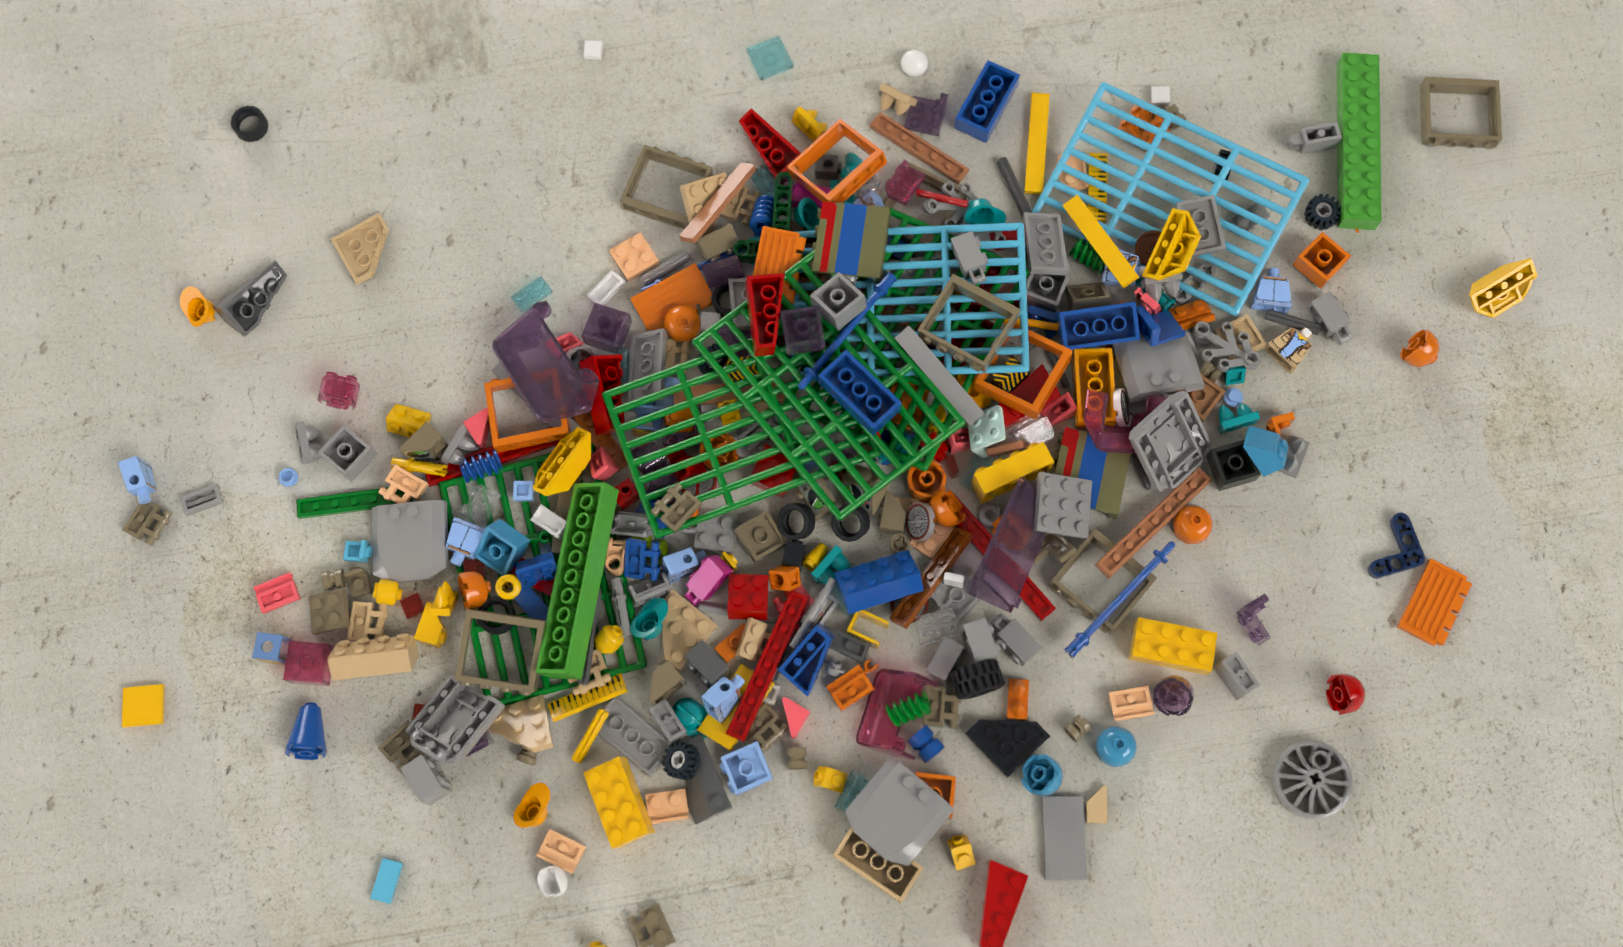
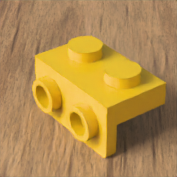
M396 403L386 417L387 431L410 438L426 422L429 423L431 413Z

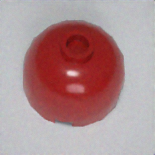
M1336 674L1327 680V684L1330 685L1329 690H1326V697L1333 711H1338L1339 715L1355 712L1361 708L1365 700V689L1358 678L1349 674Z

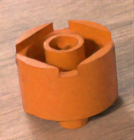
M932 460L927 471H922L912 466L908 472L907 489L909 495L921 502L929 503L932 496L946 485V473L936 461ZM925 479H929L928 484L924 483Z

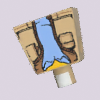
M1290 328L1270 341L1264 350L1291 374L1311 348L1312 344L1308 339L1312 336V332L1308 328H1303L1300 332L1295 328Z

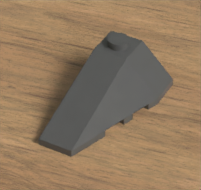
M273 261L224 297L213 309L224 322L246 337L262 321L263 314L270 307L271 300L278 293L287 274L277 261Z
M702 734L684 741L698 749L696 752H699L700 756L697 758L701 759V762H697V765L700 766L699 769H695L697 773L695 775L691 774L692 778L690 779L686 778L687 804L695 825L733 809Z

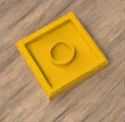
M165 685L124 687L122 727L164 724Z

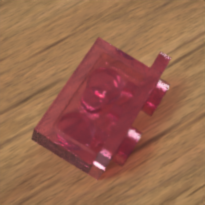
M904 160L901 165L897 166L894 175L885 184L887 197L906 206L925 180V174L909 167L908 161Z

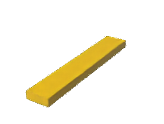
M1032 92L1024 194L1041 195L1043 191L1050 94Z
M1078 194L1062 205L1123 289L1139 278L1138 274Z

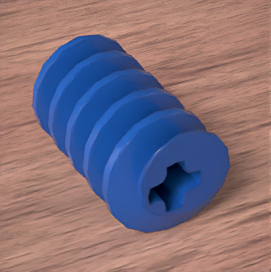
M762 195L756 199L749 223L751 230L756 234L761 235L763 226L772 228L773 196Z
M495 449L493 450V456L486 452V458L478 454L477 461L472 456L471 463L463 459V465L461 466L460 464L466 483L470 482V477L477 481V475L483 479L485 478V472L488 476H492V470L496 474H499L500 468L503 470L500 457Z

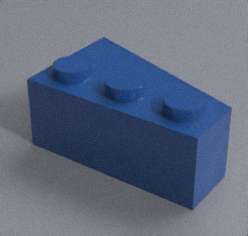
M821 623L817 624L778 669L807 697L812 693L834 635Z

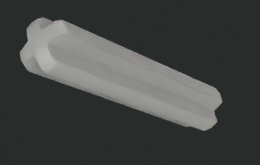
M683 251L641 277L643 284L647 286L655 282L656 279H660L690 261V254L687 251Z

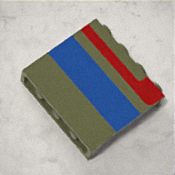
M823 201L822 208H818L819 225L815 227L817 240L813 242L812 251L815 250L814 260L809 265L812 272L816 276L817 273L837 274L840 272L844 276L872 278L873 284H879L883 273L891 217L890 207Z
M1065 427L1063 433L1059 432L1057 444H1060L1059 451L1055 450L1053 460L1056 462L1055 469L1051 468L1050 473L1092 480L1090 510L1108 513V518L1116 520L1119 515L1132 450L1131 442Z

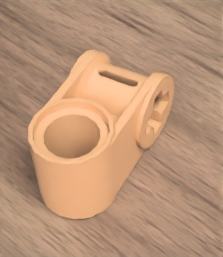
M612 537L609 538L605 566L612 576H620L624 572L626 539L622 541L613 540ZM614 562H619V563H620V565H619L618 568H616V569H611V568H610V566H611L612 563H614Z

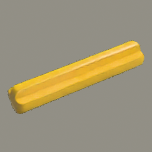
M598 709L573 753L571 759L576 763L583 761L607 719L609 713L605 709Z

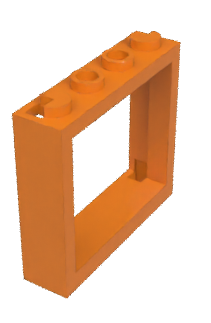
M839 119L787 166V169L795 181L821 202L844 203L888 162L880 148ZM845 136L870 156L826 194L802 174Z
M1015 324L1012 329H1019L1020 325ZM1028 329L1029 343L1060 357L1033 404L985 382L989 373L976 374L973 382H975V391L1036 420L1071 361L1073 350ZM1007 337V338H1006V340L1004 341V343H1003V345H1002L1001 347H1005V346H1006V344H1007V342L1009 341L1010 337ZM996 355L994 357L990 366H993L1000 355Z
M551 367L541 372L531 371L526 375H511L507 379H492L484 383L493 448L498 453L562 440L571 433L563 375L559 368ZM555 380L562 426L499 438L493 392Z

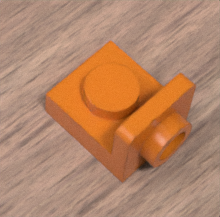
M1289 412L1271 417L1267 422L1266 430L1281 435L1280 430L1290 427L1291 423L1296 419L1294 413Z

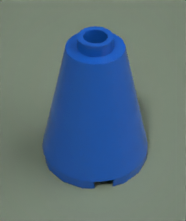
M307 702L300 707L285 747V754L287 756L291 753L295 755V759L317 760L319 755H322V758L326 756L327 749L322 712L316 703Z

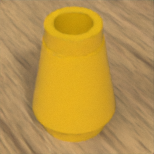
M819 543L803 557V566L813 572L824 560L829 550L828 547L823 543Z

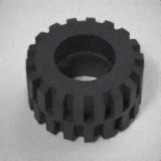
M994 659L966 665L950 674L957 699L961 700L985 695L1001 688L1005 684L998 661Z

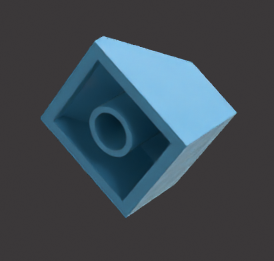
M1253 426L1248 427L1243 447L1262 476L1264 477L1283 469L1289 449L1287 441L1282 439L1279 433Z
M498 519L486 527L474 557L503 576L509 574L515 566L514 563L519 562L523 557L530 539L501 519Z

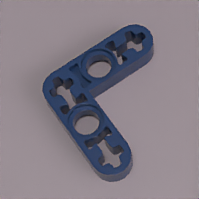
M1397 513L1390 519V526L1401 553L1370 563L1367 570L1372 578L1380 579L1417 568L1424 563L1425 556L1411 520L1405 513ZM1398 518H1399V520H1403V521H1404V523L1402 524V526H1401V524H1397V523H1396V521L1398 520ZM1405 529L1408 530V531H1404L1403 533L1400 534V531H1401V530H1405ZM1404 535L1411 537V545L1404 544L1402 540ZM1412 556H1418L1419 558L1417 561L1412 560L1406 563V559ZM1392 559L1400 561V569H1395L1391 565ZM1386 565V568L1381 570L1380 572L1374 571L1373 569L1376 566L1382 567Z

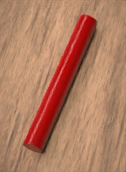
M918 189L916 192L918 197L934 199L964 208L969 206L968 200Z

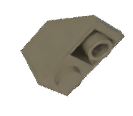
M887 490L880 503L883 511L882 515L878 514L876 526H880V532L903 534L906 512L893 494Z

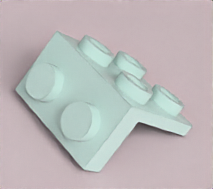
M1000 405L983 410L985 413L971 426L968 424L971 451L981 458L988 457L986 451L988 446L1003 441L1006 438L1003 410Z

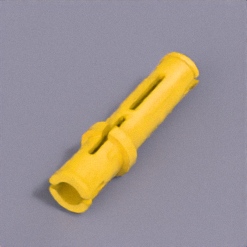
M393 457L391 460V464H396L409 473L419 472L442 477L447 474V470L443 469L447 468L446 464L416 461L414 458L403 459Z

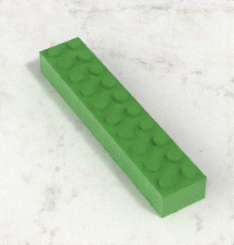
M1343 52L1337 62V123L1342 137L1337 145V200L1339 201L1338 206H1341L1338 228L1375 230L1382 221L1379 55Z
M605 482L574 484L535 672L550 679L582 680L619 492L618 489Z

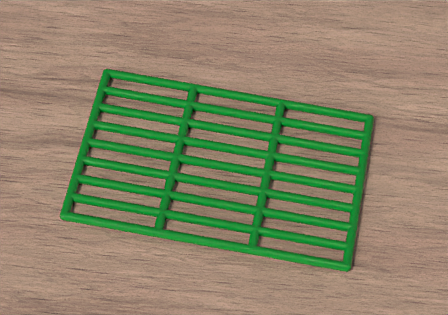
M890 208L891 216L901 220L898 227H907L908 224L915 227L931 226ZM933 233L935 236L931 243H940L941 233ZM915 234L910 244H918L923 234ZM949 234V242H951V238L956 236ZM893 235L889 245H897L902 235ZM980 249L981 253L985 252L987 259L1003 258L985 249ZM949 250V260H952L954 253L953 250ZM926 251L922 261H930L935 251ZM893 252L885 253L884 262H888ZM905 252L900 262H908L914 252ZM1018 265L1002 266L998 276H1006L1009 269L1018 272ZM986 266V271H984L985 275L990 266ZM938 268L934 278H942V268ZM959 268L956 276L964 277ZM1026 268V277H1027V275H1028V273H1029V270ZM904 269L895 270L893 275L896 279H900ZM917 269L912 279H921L925 269ZM858 277V278H857V279H860V280H862V281H866V278H864V277ZM1002 283L993 284L989 293L997 294ZM1019 283L1014 284L1010 293H1019ZM916 286L907 287L905 292L896 287H890L885 297H890L891 294L897 297H911ZM929 286L924 296H933L937 286ZM866 288L863 291L865 298H867ZM1006 301L1011 305L1014 303V301ZM963 302L957 313L967 312L971 302ZM907 304L898 305L893 315H902ZM915 304L918 306L915 314H923L925 309L930 311L933 304ZM877 305L874 315H881L885 305ZM982 305L979 312H988L989 308ZM984 319L974 320V322L952 320L951 331H957L959 325L970 330L988 329L980 326ZM996 319L992 329H1000L1005 319ZM935 321L929 331H935L940 321ZM897 322L888 323L886 329L892 333ZM910 322L908 326L914 331L918 322ZM866 325V327H865L864 330H863L866 334H867V325ZM987 337L982 348L991 347L996 337ZM965 338L960 348H969L974 338ZM858 341L854 349L857 352H861L865 345L864 342ZM879 341L877 347L883 351L887 341ZM840 345L839 349L844 352L845 349ZM819 347L811 353L819 352ZM986 355L977 356V358L982 361H984ZM937 357V358H938V360L941 362V360H942L943 357ZM899 358L890 359V362L893 364L894 367L896 366ZM875 359L876 367L886 369L878 359ZM954 359L952 367H959L961 362ZM829 360L824 364L822 370L831 364ZM808 364L803 365L800 371H804L806 367L810 368ZM976 374L967 375L962 385L966 392H968ZM890 376L881 377L880 379L884 382ZM903 376L907 382L919 386L916 393L921 398L925 390L929 391L919 378ZM817 380L812 387L817 392L821 385ZM898 385L893 395L900 399L904 389ZM797 387L790 391L795 395L799 388ZM829 395L825 403L828 406H832L835 399ZM786 397L783 401V404L789 402V400ZM936 398L932 401L929 408L934 414L940 402ZM913 400L907 408L911 416L917 408ZM812 402L803 405L809 413L815 412L809 409ZM949 413L943 422L946 428H949L953 421V417ZM926 415L920 425L925 432L931 422ZM826 416L816 419L825 425L831 422ZM903 418L897 427L902 435L908 425ZM856 424L854 429L847 428L854 437L862 434V428L859 424ZM883 426V427L879 430V434H880V435L882 434V432H883L885 426ZM915 434L911 442L915 450L921 441L917 434ZM893 436L887 447L897 459L905 462L911 456L907 452L904 454L895 449L898 441ZM869 440L863 442L871 446ZM941 444L930 451L923 462L917 461L912 466L922 471H927Z
M813 250L783 272L785 273L784 281L786 280L828 331L819 337L782 293L781 304L813 342L804 348L779 319L778 329L798 353L788 359L776 344L774 354L783 363L776 370H773L762 356H754L753 345L732 321L742 314L750 324L747 300L694 338L692 344L835 518L841 521L963 427L966 421L873 312L869 310L865 316L904 360L906 365L897 370L858 324L853 331L892 376L882 382L846 339L842 342L841 346L851 353L887 389L895 382H898L941 434L932 440L902 405L898 413L926 445L917 452L895 425L889 421L885 427L911 456L901 463L877 434L872 436L854 418L896 468L886 475L843 424L852 415L846 410L837 417L814 388L808 384L804 390L831 421L825 427H820L779 377L788 370L800 382L804 376L794 365L804 359L812 368L816 361L810 353L818 347L824 353L828 348L825 342L833 336L837 338L840 331L846 327L845 325L837 331L812 307L811 297L792 276L801 269L817 289L823 285L821 280L807 265L814 260L815 250ZM726 325L768 376L760 382L757 381L718 334L717 331ZM710 336L751 384L752 388L744 394L702 344ZM834 353L829 358L831 363L837 358ZM822 368L817 373L818 375L823 371ZM912 370L956 422L949 428H946L904 379V375ZM771 382L775 383L815 431L816 434L808 440L805 439L764 389ZM758 393L799 442L800 446L795 450L790 451L749 401L755 394ZM837 428L880 481L870 487L827 435L828 433ZM819 440H822L865 493L855 499L812 446ZM806 451L847 500L849 505L840 511L799 462L798 456Z
M816 315L804 318L809 325L820 321ZM797 321L785 325L790 332L802 328ZM821 321L820 323L824 331L817 333L819 337L828 331ZM778 329L777 336L783 335ZM809 336L798 340L802 346L813 342ZM834 336L828 340L829 345L835 340ZM749 338L748 340L753 345L752 338ZM740 342L729 346L733 352L745 348ZM791 343L779 347L783 353L795 349ZM839 347L834 352L837 358L841 355ZM722 349L710 353L714 359L726 355ZM819 351L811 354V356L817 361L823 355V352ZM766 355L762 357L765 360H767L772 357H775L776 355ZM703 356L602 393L651 530L657 539L674 532L669 527L659 528L656 519L662 517L665 513L661 511L657 516L651 513L650 501L665 496L667 494L666 491L675 484L648 494L643 484L709 459L713 470L678 483L684 489L716 477L720 487L695 497L700 502L723 494L726 505L689 518L678 531L807 483L799 474L800 477L738 501H733L730 491L794 467L788 461L732 483H726L724 473L781 453V451L775 446L720 467L716 456L768 438L769 436L765 431L713 449L710 441L711 438L755 423L756 420L749 416L711 431H706L704 421L744 406L740 401H736L700 415L697 404L732 392L728 386H724L693 397L690 387L719 377L715 371L687 380L684 370L706 363L707 361ZM753 357L742 360L746 367L753 364L756 365L759 374L754 375L758 382L768 376ZM802 359L794 366L798 368L803 365H806L807 363L804 359ZM734 364L723 367L727 374L738 370ZM673 374L678 376L679 384L616 407L613 404L611 398L613 396ZM747 379L735 382L739 389L751 385ZM797 380L785 383L790 390L797 388L799 384ZM771 383L765 387L767 393L783 412L795 408L790 401L779 405L776 395L782 392L778 387L773 388ZM825 389L817 391L821 398L830 395ZM683 390L686 401L626 423H620L617 414ZM755 394L749 399L752 404L763 400L759 394ZM809 394L798 398L802 405L814 401ZM839 403L829 406L834 413L845 409ZM690 408L693 418L627 441L624 431ZM771 408L760 412L764 419L775 415ZM822 410L810 413L815 420L826 416ZM776 416L779 425L772 427L776 434L783 433L786 441L785 445L792 452L800 444L796 439L793 440L790 431ZM803 417L791 420L796 427L807 423ZM854 418L843 422L846 428L858 424ZM693 425L697 426L700 435L638 458H633L631 448ZM835 428L827 435L838 432L839 430ZM813 432V433L804 435V437H805L806 440H808L810 437H812V436H813L814 434H816V433ZM866 433L855 436L859 443L869 440L872 451L867 453L872 459L882 454ZM847 440L835 444L840 450L851 447ZM703 442L706 450L705 453L640 476L637 469L638 465ZM828 447L816 451L820 457L832 454ZM809 454L797 457L802 465L813 461ZM860 455L848 459L853 466L865 462ZM840 462L829 466L834 473L845 469ZM822 470L810 473L814 480L826 476Z
M591 443V455H592V454L595 452V447H594V445ZM551 453L502 465L503 470L500 468L499 474L492 470V476L495 475L505 521L512 528L515 529L503 473L514 470L516 481H524L521 468L533 466L536 478L537 472L540 469V463L545 462ZM477 475L478 489L486 525L488 526L494 520L485 480ZM463 476L444 480L438 484L441 500L447 501L449 533L454 518L447 487L458 485L466 522L475 525ZM595 479V483L603 482L602 480ZM539 493L541 504L550 509L548 497ZM521 501L528 534L524 536L527 538L537 537L542 531H535L534 522L531 521L532 513L529 501ZM549 533L547 536H542L541 539L549 537L552 548L553 535ZM610 533V537L613 540H617L616 534ZM538 542L530 543L533 557L541 555ZM553 554V555H554V558H555L556 565H558V560H559V556H560V555H559V554ZM476 558L474 560L476 570L487 581L483 562ZM463 562L461 567L456 566L457 574L465 572ZM615 562V566L618 568L620 563ZM603 568L600 583L602 591L601 600H604L609 625L618 626L611 601L612 590H609ZM623 572L618 578H622L624 594L627 596L626 607L629 624L631 625L636 615L632 599L627 590V578L624 577ZM542 593L544 604L549 608L551 597ZM490 606L487 611L494 612L493 606ZM526 612L517 614V616L529 617ZM473 618L470 635L479 677L488 678L478 634L485 630L480 625H476V620ZM493 621L487 622L492 627H498L504 624ZM513 625L510 633L522 684L528 685L529 678L517 625ZM597 625V629H596V635H597L598 632H599L598 625ZM529 627L533 646L535 647L537 628ZM491 634L500 680L509 682L499 635ZM633 636L639 662L627 665L623 645H621L616 650L619 667L601 670V675L609 673L613 677L620 673L625 674L646 668L647 661L641 638ZM594 674L590 675L589 681L595 679ZM540 675L543 687L538 688L536 692L530 695H512L511 692H503L504 698L497 700L504 705H509L542 694L546 695L579 685L577 681L570 684L568 679H561L562 682L550 685L549 678ZM482 688L485 696L489 695L492 697L490 689Z

